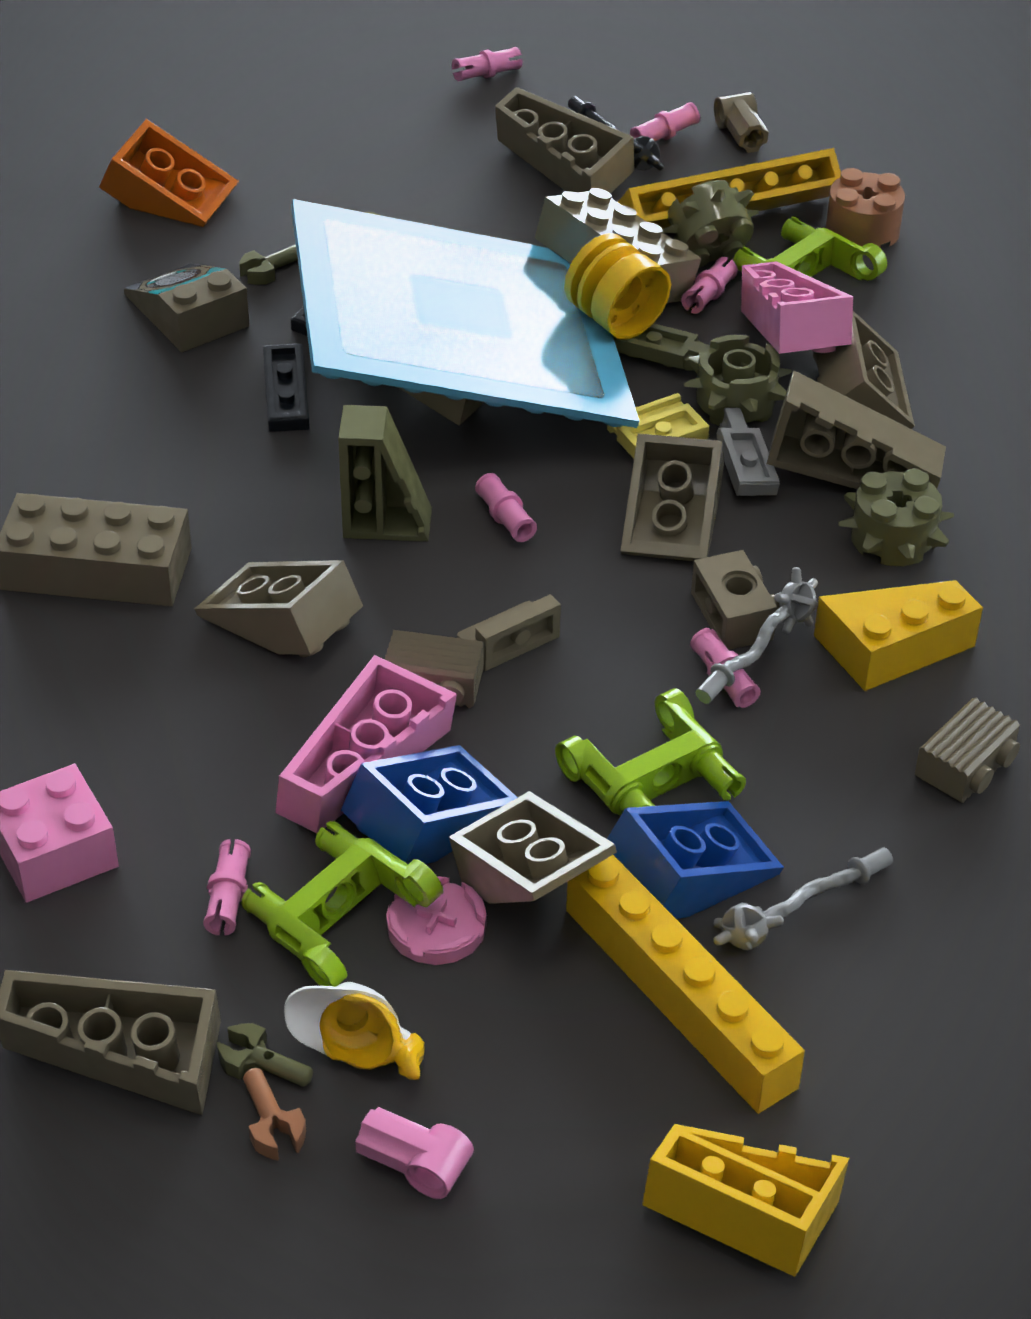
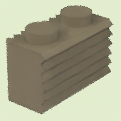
M393 630L385 660L456 693L455 706L462 707L466 705L468 708L474 706L484 669V641Z
M977 697L972 698L919 748L914 775L964 803L971 796L972 792L981 794L988 787L998 767L1003 766L1007 768L1014 761L1020 749V743L1016 742L1020 724L1017 720L1012 721L1009 715L1004 716L1001 711L996 712L993 706L988 707L985 702L980 703Z

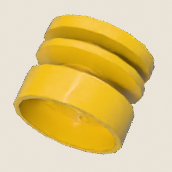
M611 233L595 237L582 247L570 264L564 284V291L568 301L587 316L593 318L595 322L614 337L626 340L641 335L654 324L663 312L671 290V280L666 270L648 256L642 254L621 236Z

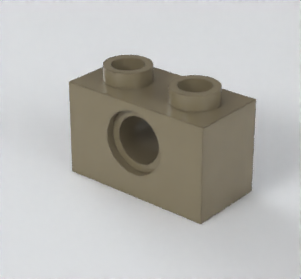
M744 550L694 560L691 594L710 628L716 631L718 637L728 650L753 645L766 619L780 607L779 603L774 599L775 595L769 594L763 584L762 574L758 566L751 564ZM774 631L771 635L770 640L774 639Z

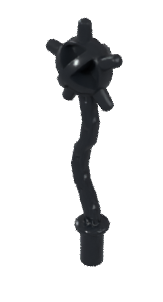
M577 96L569 99L568 107L572 111L617 129L609 122H605L596 113V106L593 103L584 102ZM648 136L634 138V168L646 171L655 167L659 171L663 170L664 165L659 161L660 148L657 142Z

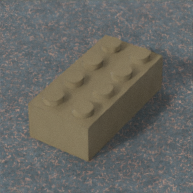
M592 188L589 192L575 193L567 191L563 192L562 195L545 197L535 239L569 263L572 262L582 247L595 237L606 233L618 234L669 273L671 290L667 303L681 301L682 295L693 286L701 261L699 256L688 250L687 244L670 238L662 232L660 226L646 222L636 215L637 212L633 208L619 204L605 190Z
M16 493L0 532V590L173 607L192 549L188 509Z

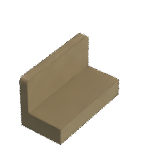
M551 594L534 602L526 601L458 632L457 638L484 641V671H487L560 637L561 604Z

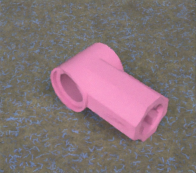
M377 1107L375 1110L370 1109L362 1121L360 1132L355 1141L357 1153L404 1173L411 1186L425 1196L434 1199L447 1197L474 1152L473 1144L469 1138L453 1126L435 1124L431 1129H428L380 1107Z

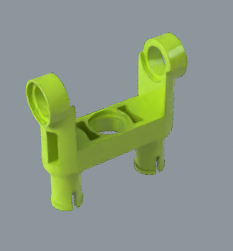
M794 216L791 219H787L784 223L781 236L785 240L795 243V245L770 259L756 254L747 247H742L733 258L738 271L741 272L743 265L777 261L809 277L832 265L858 280L864 279L867 281L875 279L885 272L887 268L886 255L876 244L867 243L860 246L828 228L820 227L815 229ZM863 255L870 258L873 270H870L865 265Z
M677 688L658 695L654 701L656 714L664 726L662 731L670 741L630 761L614 767L588 739L582 740L579 736L575 735L556 744L555 756L564 775L573 782L582 779L600 797L605 805L614 814L622 815L625 808L655 806L651 801L652 799L696 777H703L719 793V796L727 801L731 800V795L727 790L735 798L746 785V778L739 774L722 757V746L694 719V712L688 698Z
M329 821L326 823V826L335 834L333 835L324 827H321L316 835L315 843L320 850L335 858L330 865L287 901L270 890L266 884L257 882L252 886L261 894V898L248 888L242 897L241 903L244 910L252 913L267 925L269 935L273 940L301 959L304 968L319 986L336 987L348 975L340 959L328 948L331 943L321 936L326 930L380 884L413 907L417 904L422 907H428L444 891L436 874L420 860L413 859L408 864L383 848L373 839H358L345 830L338 822ZM335 887H337L334 895L330 898L328 902H326V899L329 896V894Z

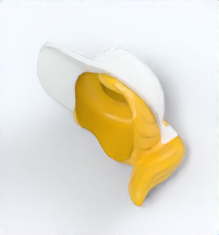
M344 982L336 987L305 986L292 992L286 999L284 1016L287 1028L304 1045L327 1055L333 1060L345 1062L359 1069H374L396 1062L400 1075L410 1080L420 1078L419 1065L425 1053L423 1039L418 1034L410 1033L402 1028L392 1006L384 996L373 989L354 982Z

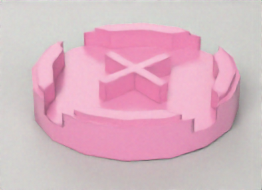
M440 876L437 877L443 886L444 893L428 907H422L419 904L413 907L395 894L394 901L390 904V908L388 906L386 926L390 942L400 954L418 963L441 965L457 962L472 954L484 939L487 927V913L483 899L471 886L463 882L459 886L458 884L450 883L449 878Z

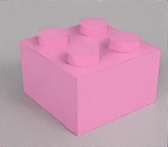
M75 763L0 791V856L26 903L119 867L113 827Z

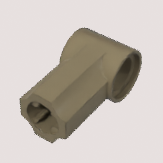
M750 92L715 98L714 117L717 126L720 129L728 128L737 144L743 147L747 153L759 151L760 147L768 142L769 131L758 116L754 95Z

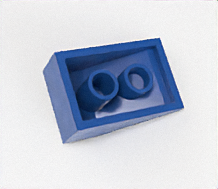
M457 745L361 763L341 811L356 824L357 829L361 833L379 843L402 861L409 864L413 859H417L424 864L438 861L453 851L449 836L518 797L465 749Z
M729 801L625 808L607 838L615 844L617 853L613 855L676 919L690 917L779 875L784 868Z

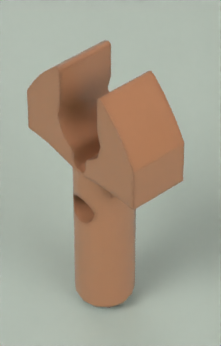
M259 1068L248 1070L244 1074L243 1080L260 1116L258 1123L249 1125V1136L255 1151L270 1159L279 1160L278 1146L273 1137V1129L278 1128L280 1132L286 1133L291 1137L292 1145L296 1153H299L306 1137V1121L300 1107L291 1111L280 1109L263 1071Z

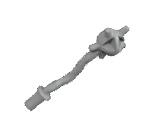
M799 567L792 568L791 581L785 585L782 592L774 596L775 601L779 603L780 607L766 619L749 651L731 660H727L724 664L715 663L712 665L710 676L695 692L701 702L709 704L725 686L734 684L735 676L733 673L736 670L750 666L761 657L778 624L784 621L782 631L786 634L791 632L795 622H804L807 627L813 625L811 613L818 607L814 591L818 585L817 579L811 578L808 582L802 581L801 569Z
M882 847L863 858L852 857L848 862V869L806 883L796 890L789 899L771 906L763 912L759 906L754 907L747 903H739L726 911L723 918H716L714 920V926L722 930L720 934L714 937V943L717 946H721L730 942L732 945L743 950H751L759 946L766 939L769 928L783 925V918L799 909L808 898L825 892L828 889L850 884L853 881L861 885L867 884L871 875L893 863L892 854L887 848Z

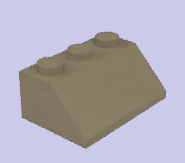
M853 311L852 344L836 346V350L830 353L813 352V358L817 363L819 371L817 381L912 429L915 425L898 351Z

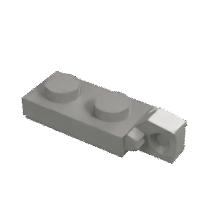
M724 408V418L722 423H720V428L717 429L716 435L717 440L723 442L724 462L736 496L777 495L780 480L775 467L767 464L769 452L760 428H748L740 408Z

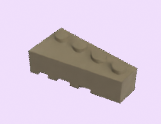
M518 87L495 105L498 141L566 192L581 193L589 192L592 188H598L611 194L634 172V137Z
M793 370L773 435L767 464L854 489L859 488L861 478L867 472H905L908 469L914 468L926 472L929 475V482L937 488L942 475L946 446Z
M5 970L0 988V1041L4 1049L203 1116L221 1025L216 989Z

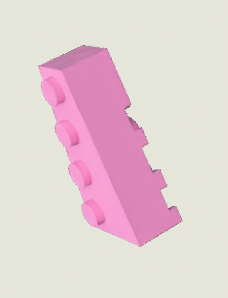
M777 261L742 266L741 312L779 354L805 350L830 353L836 350V346L852 344L853 296Z
M374 655L279 775L275 813L318 833L321 827H327V822L334 821L344 814L341 808L361 763L424 752L451 730L457 694Z

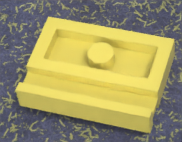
M679 393L635 407L639 418L637 428L623 425L621 427L607 426V430L617 435V441L633 458L635 456L638 433L708 439L709 425L688 403L683 404L681 402V395Z

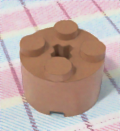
M855 168L844 169L841 172V177L835 180L830 188L826 228L860 246L867 243H873L879 247L887 242H890V246L895 244L900 235L905 192L900 186V178L892 173L880 175L862 172Z

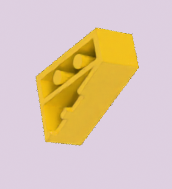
M956 580L819 596L814 637L864 691H867L975 647L983 607Z
M674 1124L650 1159L642 1205L796 1277L838 1205L850 1158L832 1155L831 1161L826 1162L796 1156V1147L779 1144L778 1152L744 1146V1137Z

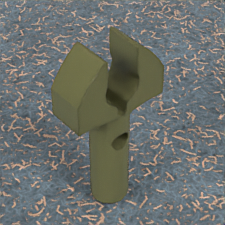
M296 245L269 256H262L255 250L245 253L239 262L240 277L247 275L248 284L265 285L276 281L275 269L298 260Z
M254 1023L238 1024L227 1028L229 1042L246 1047L245 1049L233 1050L231 1047L217 1042L218 1058L226 1074L241 1080L247 1070L252 1068H260L302 1087L307 1086L313 1077V1069L310 1066L267 1049L265 1045L267 1042L266 1028Z

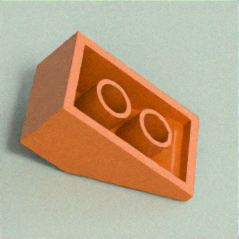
M146 119L111 159L99 188L131 209L204 227L239 181Z

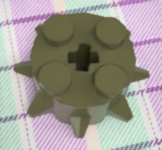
M725 180L708 181L692 187L693 195L686 198L681 204L678 199L672 203L668 210L670 226L662 229V232L674 233L675 237L673 239L687 244L688 250L701 258L699 268L721 257H728L727 261L733 260L737 251L748 243L754 232V224L751 217L758 214L759 211L746 209L754 195L753 191L749 189L739 192L736 187H729Z
M726 335L711 340L710 348L700 352L699 356H690L688 358V363L697 372V378L684 382L683 385L684 387L696 388L697 404L705 413L710 415L709 420L715 425L720 426V423H722L725 414L724 408H740L746 423L752 421L763 422L772 416L776 400L785 399L787 391L778 381L780 377L792 373V370L780 368L779 354L772 345L766 343L764 348L749 343V336Z
M914 468L908 469L905 472H867L861 478L858 490L856 492H847L844 495L845 501L854 512L852 517L838 521V526L850 527L851 541L858 552L862 555L866 552L882 557L881 564L889 566L916 564L923 560L924 553L931 550V548L946 547L949 544V539L939 529V524L941 521L953 518L954 513L942 511V496L937 488L929 482V475L926 472Z

